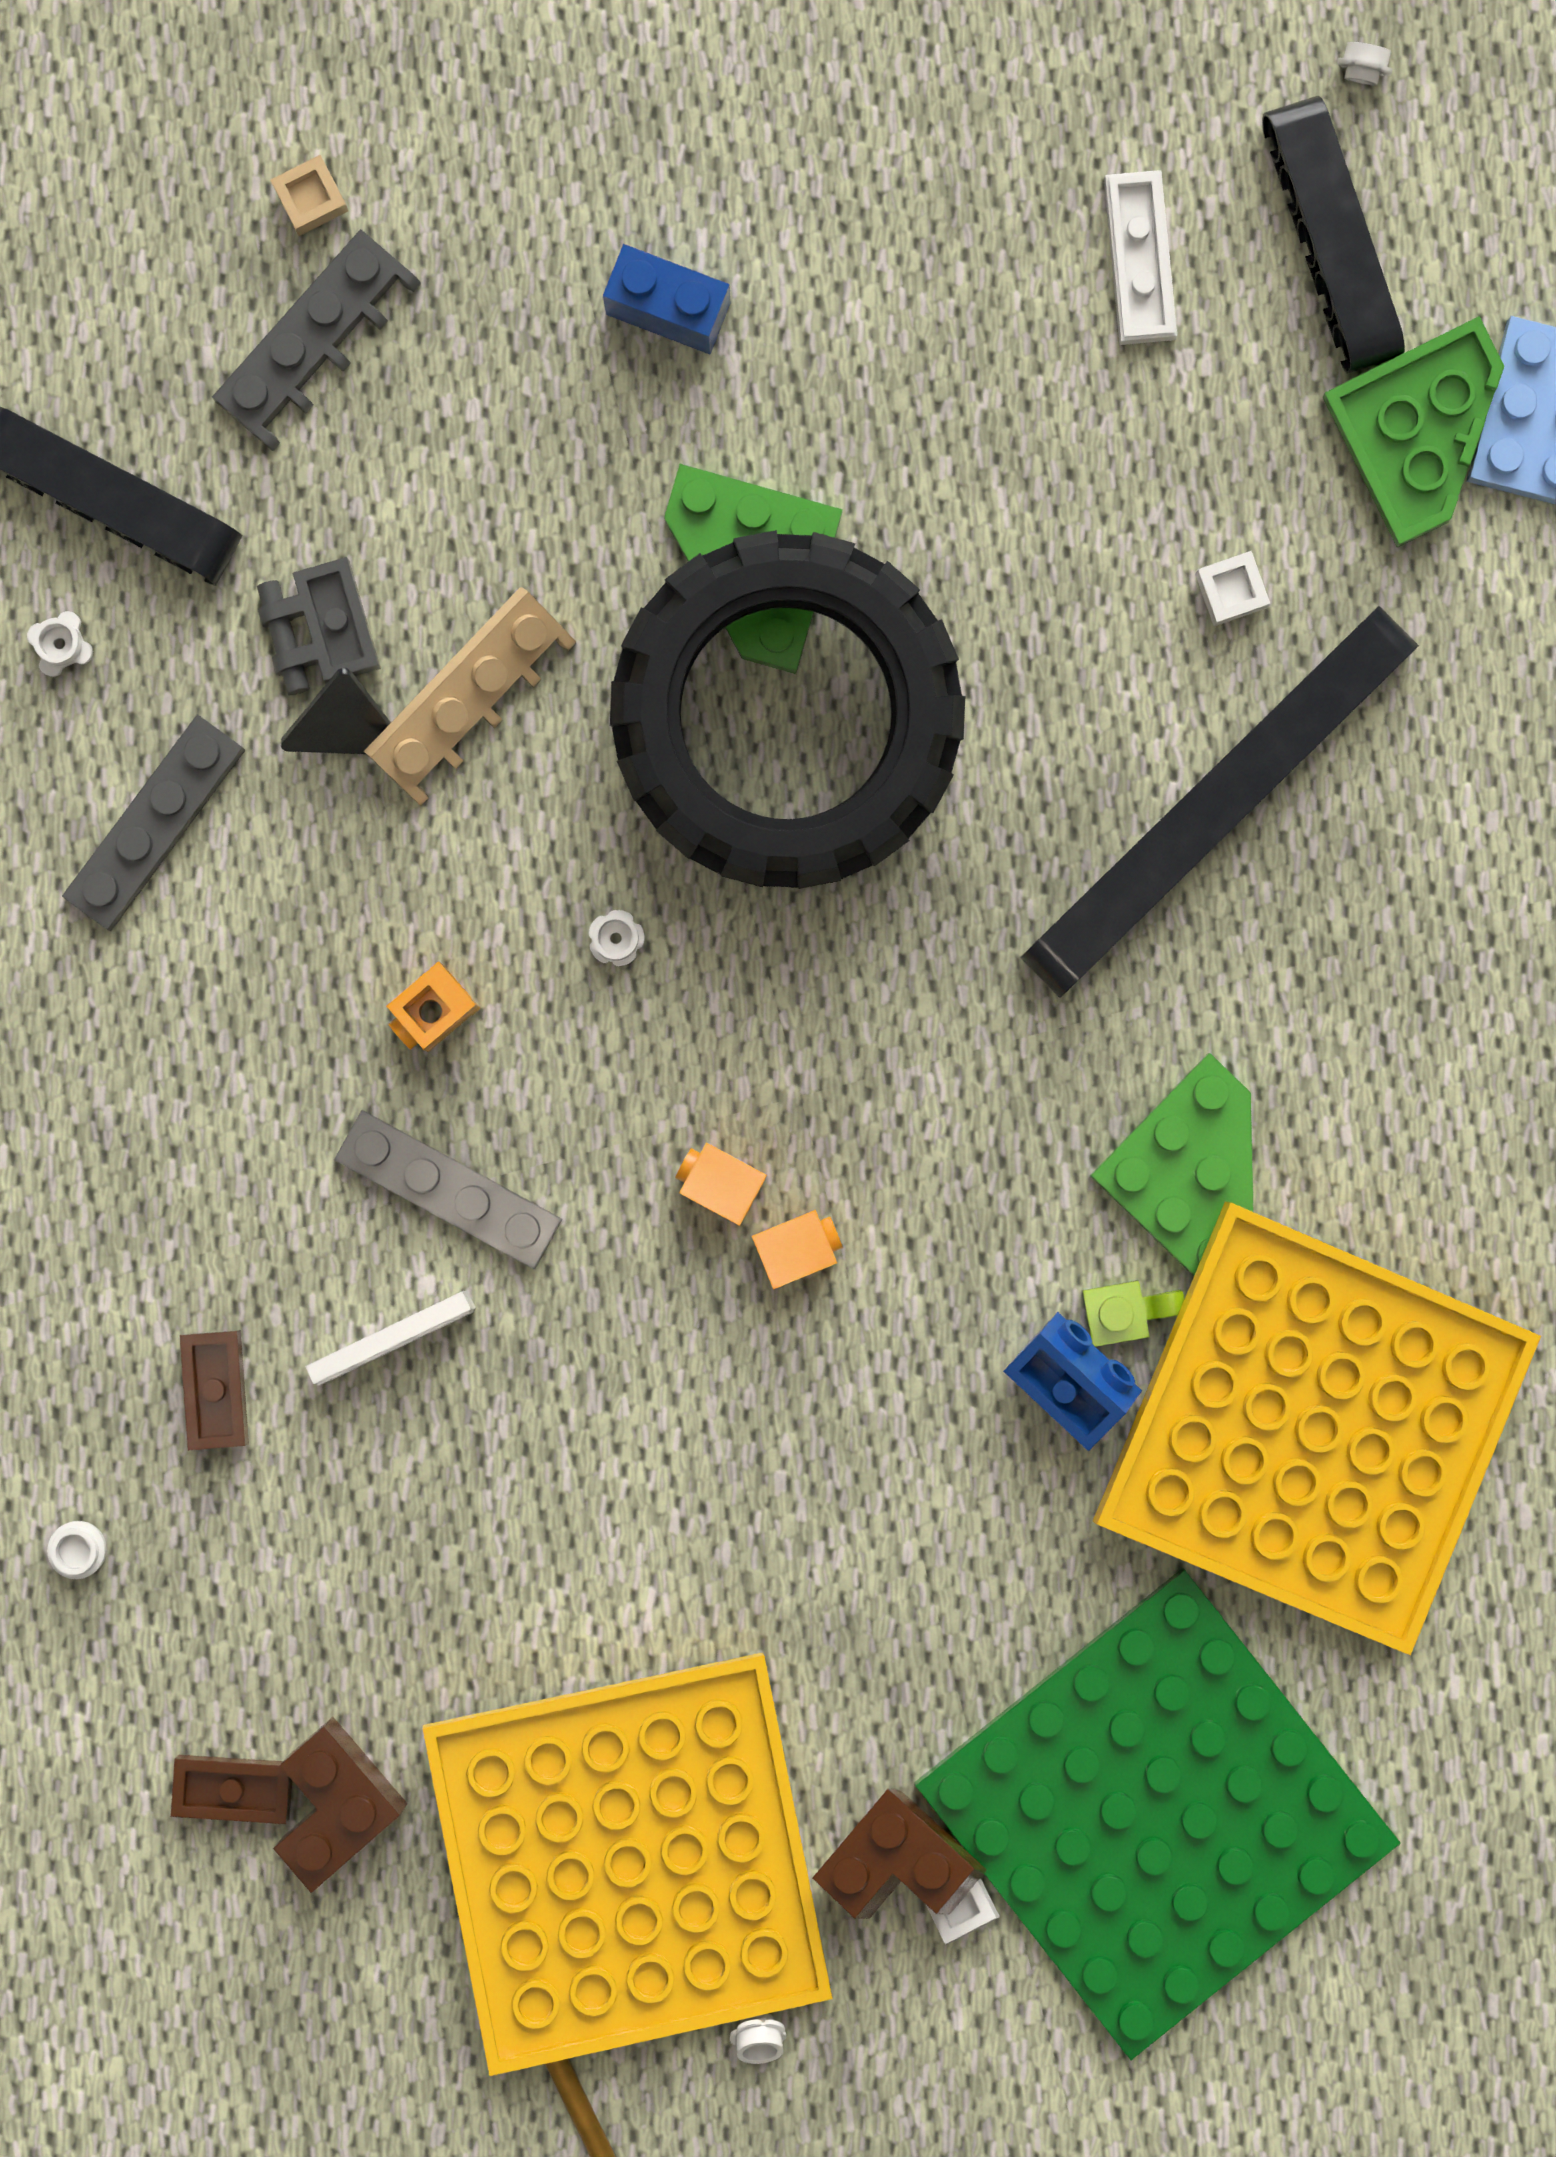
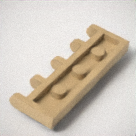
M520 587L364 752L409 796L422 806L428 799L425 791L418 786L423 778L443 758L457 769L463 760L452 748L482 717L493 728H496L502 719L491 707L520 677L526 680L533 688L540 682L541 678L530 666L555 640L568 651L576 644V641L527 590Z

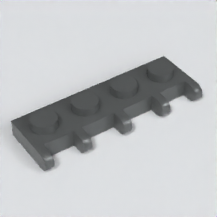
M360 229L212 396L213 400L271 451H274L280 442L271 431L266 429L272 420L290 400L303 412L307 413L314 404L299 391L326 359H329L344 372L351 362L336 348L364 317L379 330L382 329L388 320L374 305L397 279L405 288L412 292L421 285V282L413 273Z

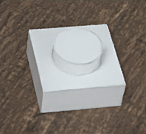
M1252 551L1198 569L1195 573L1213 626L1261 611L1270 605Z
M981 1878L950 1914H935L927 1906L945 1944H950L1000 1917Z

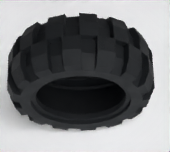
M777 530L733 538L732 543L703 556L699 553L665 579L666 583L644 608H640L621 644L622 651L614 681H611L610 726L612 727L617 763L633 800L636 801L662 837L685 857L720 874L722 877L762 888L765 886L801 889L839 882L841 879L866 868L875 867L910 841L911 835L930 813H934L954 776L952 774L960 741L964 740L966 696H962L956 664L959 658L942 619L937 620L919 595L920 589L890 562L887 561L884 564L854 547L855 543L813 532L812 535L777 534ZM777 608L813 611L827 616L851 630L867 646L878 662L884 675L890 698L891 718L887 743L883 755L869 779L858 791L841 804L825 812L796 819L760 816L732 804L719 795L696 769L684 741L681 723V704L684 686L688 674L702 649L715 635L731 623L759 611Z

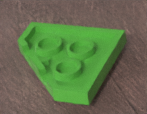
M1480 316L1325 392L1323 395V400L1397 548L1449 523L1454 513L1460 490L1505 367Z
M679 464L664 520L687 561H690L699 553L703 556L732 543L733 538L777 530V534L812 535L813 532L835 538L843 509ZM794 608L769 609L747 615L725 628L742 659L796 674L814 612Z
M1211 1053L1206 1054L1090 1174V1177L1193 1276L1196 1273L1224 1203L1231 1202L1253 1212L1251 1092Z

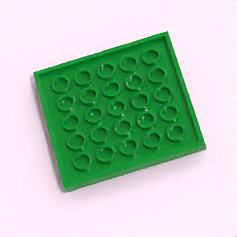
M1183 1568L914 1782L917 1789L964 1849L987 1869L984 1873L1130 2060H1133L1401 1844Z

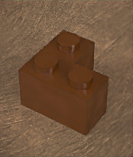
M334 1717L330 1718L279 1765L315 1806V1809L288 1831L273 1849L312 1893L397 1819L408 1804Z
M887 1789L812 1879L854 1919H870L900 1882L905 1884L935 1914H950L987 1869L902 1791Z

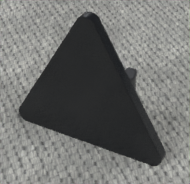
M340 668L281 738V748L286 752L366 754L364 750L391 722L352 671L348 668Z

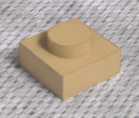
M321 155L270 180L298 236L349 211Z

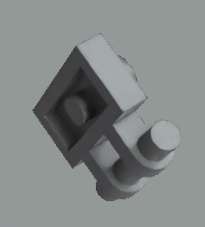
M347 557L293 572L298 595L283 598L280 584L277 580L267 581L257 586L262 604L258 608L262 627L269 628L276 655L272 657V662L276 675L283 676L288 695H297L310 690L305 669L319 664L323 680L326 684L340 668L350 669L355 676L381 669L352 567ZM305 616L313 643L298 647L290 621Z

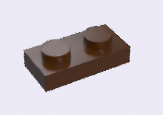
M241 1330L180 1335L188 1451L249 1445Z
M178 1755L174 1760L170 1817L287 1824L290 1820L292 1780L279 1766L283 1761Z

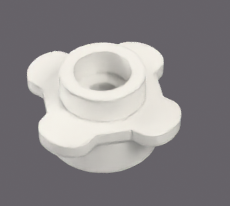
M62 612L58 618L47 619L41 624L36 623L28 630L27 640L34 646L36 653L40 656L39 668L47 676L56 677L61 674L63 668L74 663L80 665L87 664L93 656L92 646L84 641L79 630L81 619L73 612ZM58 639L65 641V646L62 649L55 647Z

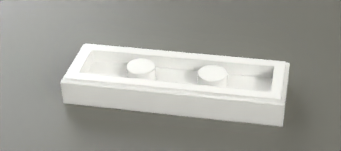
M1157 170L1105 175L1104 187L1120 345L1176 340L1177 327L1162 172Z
M468 1290L459 1292L305 1367L313 1384L322 1385L473 1313V1309L476 1307Z

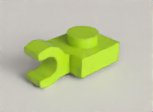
M1139 1280L1082 1290L1090 1336L1095 1347L1150 1337L1147 1320L1177 1316L1184 1301V1294L1181 1290L1142 1297Z

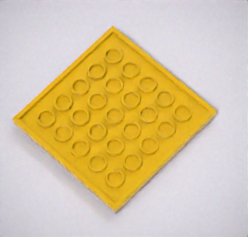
M1225 1202L1092 1522L1411 1656L1541 1336L1234 1203Z
M763 1652L423 1725L422 1729L489 2076L833 1999Z

